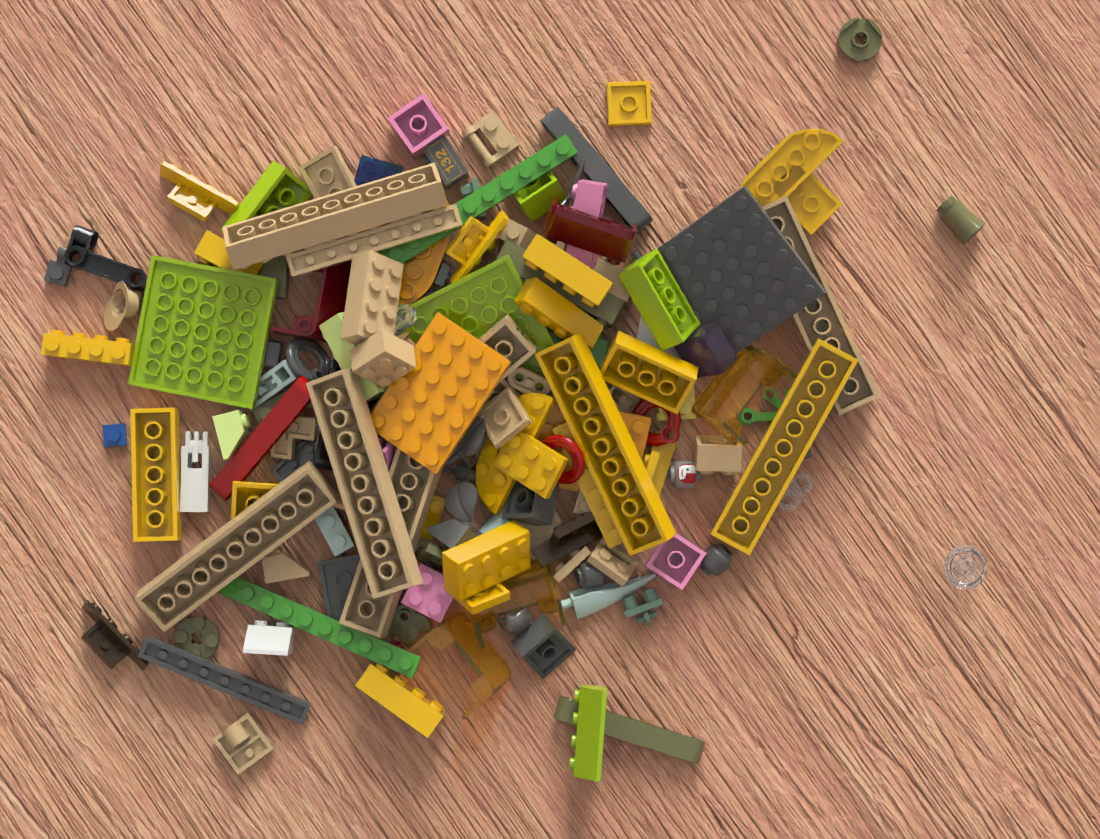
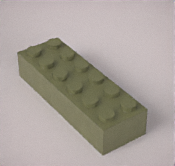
M508 240L505 241L496 260L509 255L523 283L527 279L537 277L604 326L603 329L607 327L612 328L623 307L624 300L608 293L600 307L595 305L591 308L581 301L583 297L576 293L575 296H572L563 290V284L559 281L554 284L543 276L545 272L538 269L536 272L524 264L526 260L522 257L526 250Z

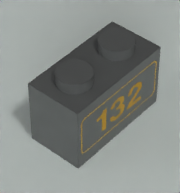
M445 135L422 149L425 155L422 157L426 165L435 163L442 185L446 189L451 188L469 176L467 169Z

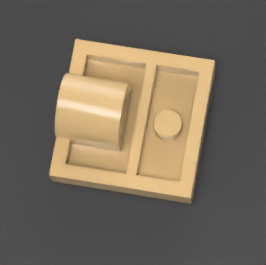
M250 712L212 739L237 775L275 748Z

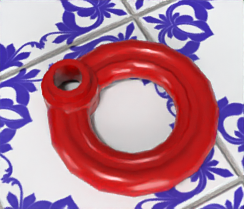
M645 399L639 401L632 413L645 416L647 411L657 407L663 409L668 415V425L660 433L648 432L646 445L657 447L677 442L680 438V410L678 414H675ZM671 431L674 432V437L672 439L669 438V433Z
M551 435L544 439L543 444L551 449H565L572 458V468L569 471L562 472L558 483L572 484L578 481L585 470L584 455L578 444L571 438L563 435Z

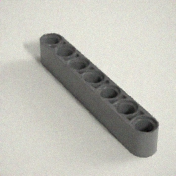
M555 107L540 120L555 141L567 134L578 151V154L572 157L571 160L579 168L581 160L585 159L586 162L582 173L588 180L608 184L606 201L629 228L632 227L633 223L637 224L636 234H638L653 221L648 211L559 107Z

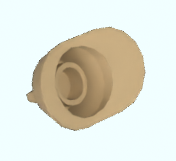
M118 282L115 285L113 294L104 311V325L108 331L116 330L123 319L137 314L142 298L140 291L127 288L123 282Z

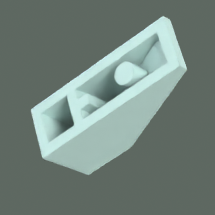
M299 358V361H300L301 365L305 368V366L303 365L302 361H301L300 358ZM287 359L261 376L255 408L288 389L299 379L291 371Z

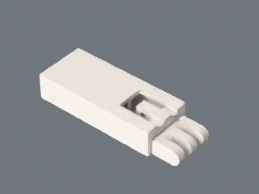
M186 431L185 446H181L180 512H210L211 447L209 446V432L204 431L203 440H200V431H195L194 440H191V431ZM198 453H202V468H192V462H199Z

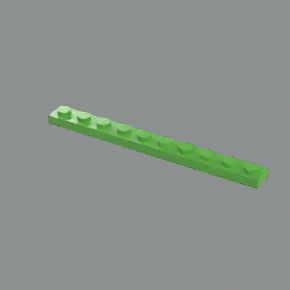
M567 134L457 202L456 205L463 226L470 216L474 218L479 217L577 155L578 151ZM461 227L381 251L383 256L404 264Z
M240 577L235 578L218 591L222 595L410 678L415 677L423 658L373 635L340 624L338 620Z

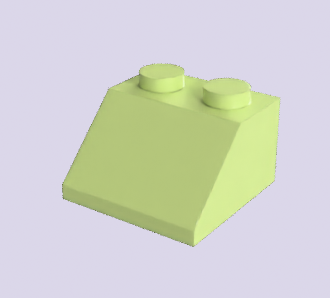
M240 410L212 416L223 460L229 461L250 435L249 428H252L250 416Z

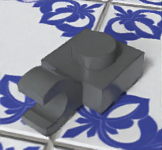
M59 246L57 260L49 261L44 281L67 287L73 267L67 265L65 261L66 248Z

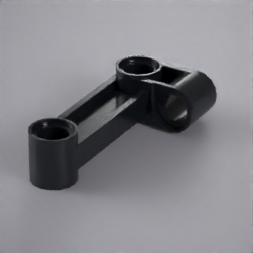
M80 225L74 227L64 255L65 261L70 266L116 283L123 282L127 287L137 291L145 290L148 275L143 270L93 253L92 251L96 246L99 233ZM81 253V259L78 262H72L73 255ZM136 275L143 276V280L139 284L133 283Z

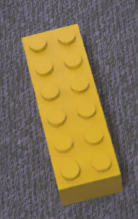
M175 407L130 409L133 542L182 540V512H180V409Z

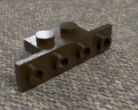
M591 512L586 515L581 513L575 516L572 522L566 525L565 523L557 525L553 529L550 539L531 548L530 551L540 567L543 568L603 537L593 514Z
M89 600L85 601L82 609L96 624L83 634L81 639L111 670L128 655L144 671L149 661L138 657L140 649L137 650L132 645L133 642L126 634L122 635L116 629L117 625L110 618L107 619L96 603H91Z

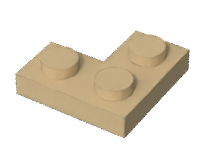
M299 416L279 441L274 444L270 457L294 459L296 439L316 440L318 430L317 418Z

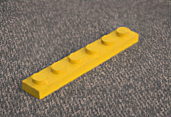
M567 422L552 428L555 435L566 436L576 443ZM562 449L565 457L569 459L570 468H572L573 462L570 454L565 449ZM585 462L584 473L577 482L610 549L623 543Z

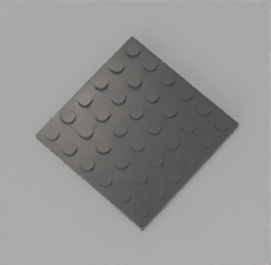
M746 185L657 248L701 323L693 332L719 365L826 292Z

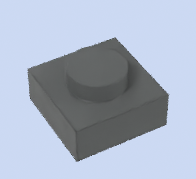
M441 263L433 285L443 287L444 284H448L452 272H449L451 266Z

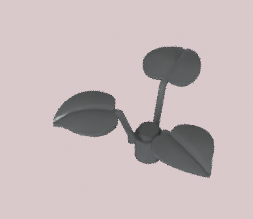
M475 418L457 445L459 448L458 454L466 464H460L455 469L447 467L442 469V471L453 473L456 479L461 481L456 483V488L447 491L445 497L446 508L452 516L467 522H473L478 492L473 485L476 482V468L472 467L473 463L469 462L466 456L474 455L481 446L485 432L484 418Z

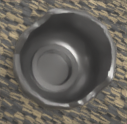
M525 607L520 612L515 611L503 618H498L497 621L505 633L516 635L524 632L531 624L532 613L529 608Z

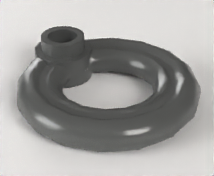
M300 337L293 339L288 344L286 349L287 363L291 371L298 378L304 376L310 382L329 375L330 359L318 343L311 339ZM300 350H307L316 357L319 365L317 370L308 371L301 365L298 358Z

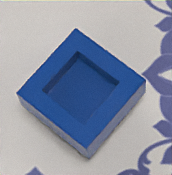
M125 423L102 425L104 447L128 446Z

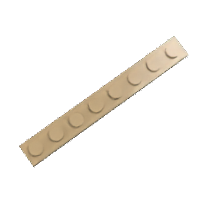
M453 204L396 223L315 246L311 249L302 250L286 256L291 275L294 278L350 261L354 254L367 250L374 252L383 251L461 227L463 224L457 205Z

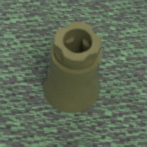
M953 196L945 200L936 210L956 233L963 245L986 224L970 212L960 201L957 202Z

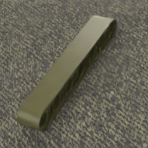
M560 696L553 718L573 724V714L578 712L579 703H574L575 700ZM606 710L604 735L699 764L705 745L704 741Z

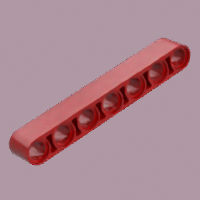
M304 376L295 381L209 484V487L224 501L232 496L233 481L244 482L272 449L274 444L279 441L311 403L306 385L309 381Z

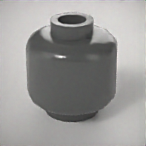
M713 543L704 551L707 554L701 561L700 568L707 575L719 576L732 564V553L722 543L719 545Z
M587 560L582 561L574 569L576 583L584 589L601 587L605 583V578L608 577L587 562Z

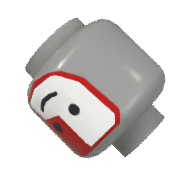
M675 461L672 466L668 467V482L672 483V486L676 489H693L696 483L701 480V473L696 471L695 462Z

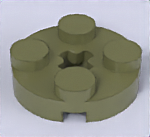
M853 18L846 22L840 30L837 39L839 49L846 58L855 63L868 61L880 50L882 32L879 26L870 19ZM856 35L865 37L864 45L855 42Z
M188 618L179 625L174 635L176 647L205 659L212 656L219 646V629L208 618ZM194 633L197 635L202 634V643L200 645L197 642L193 643Z

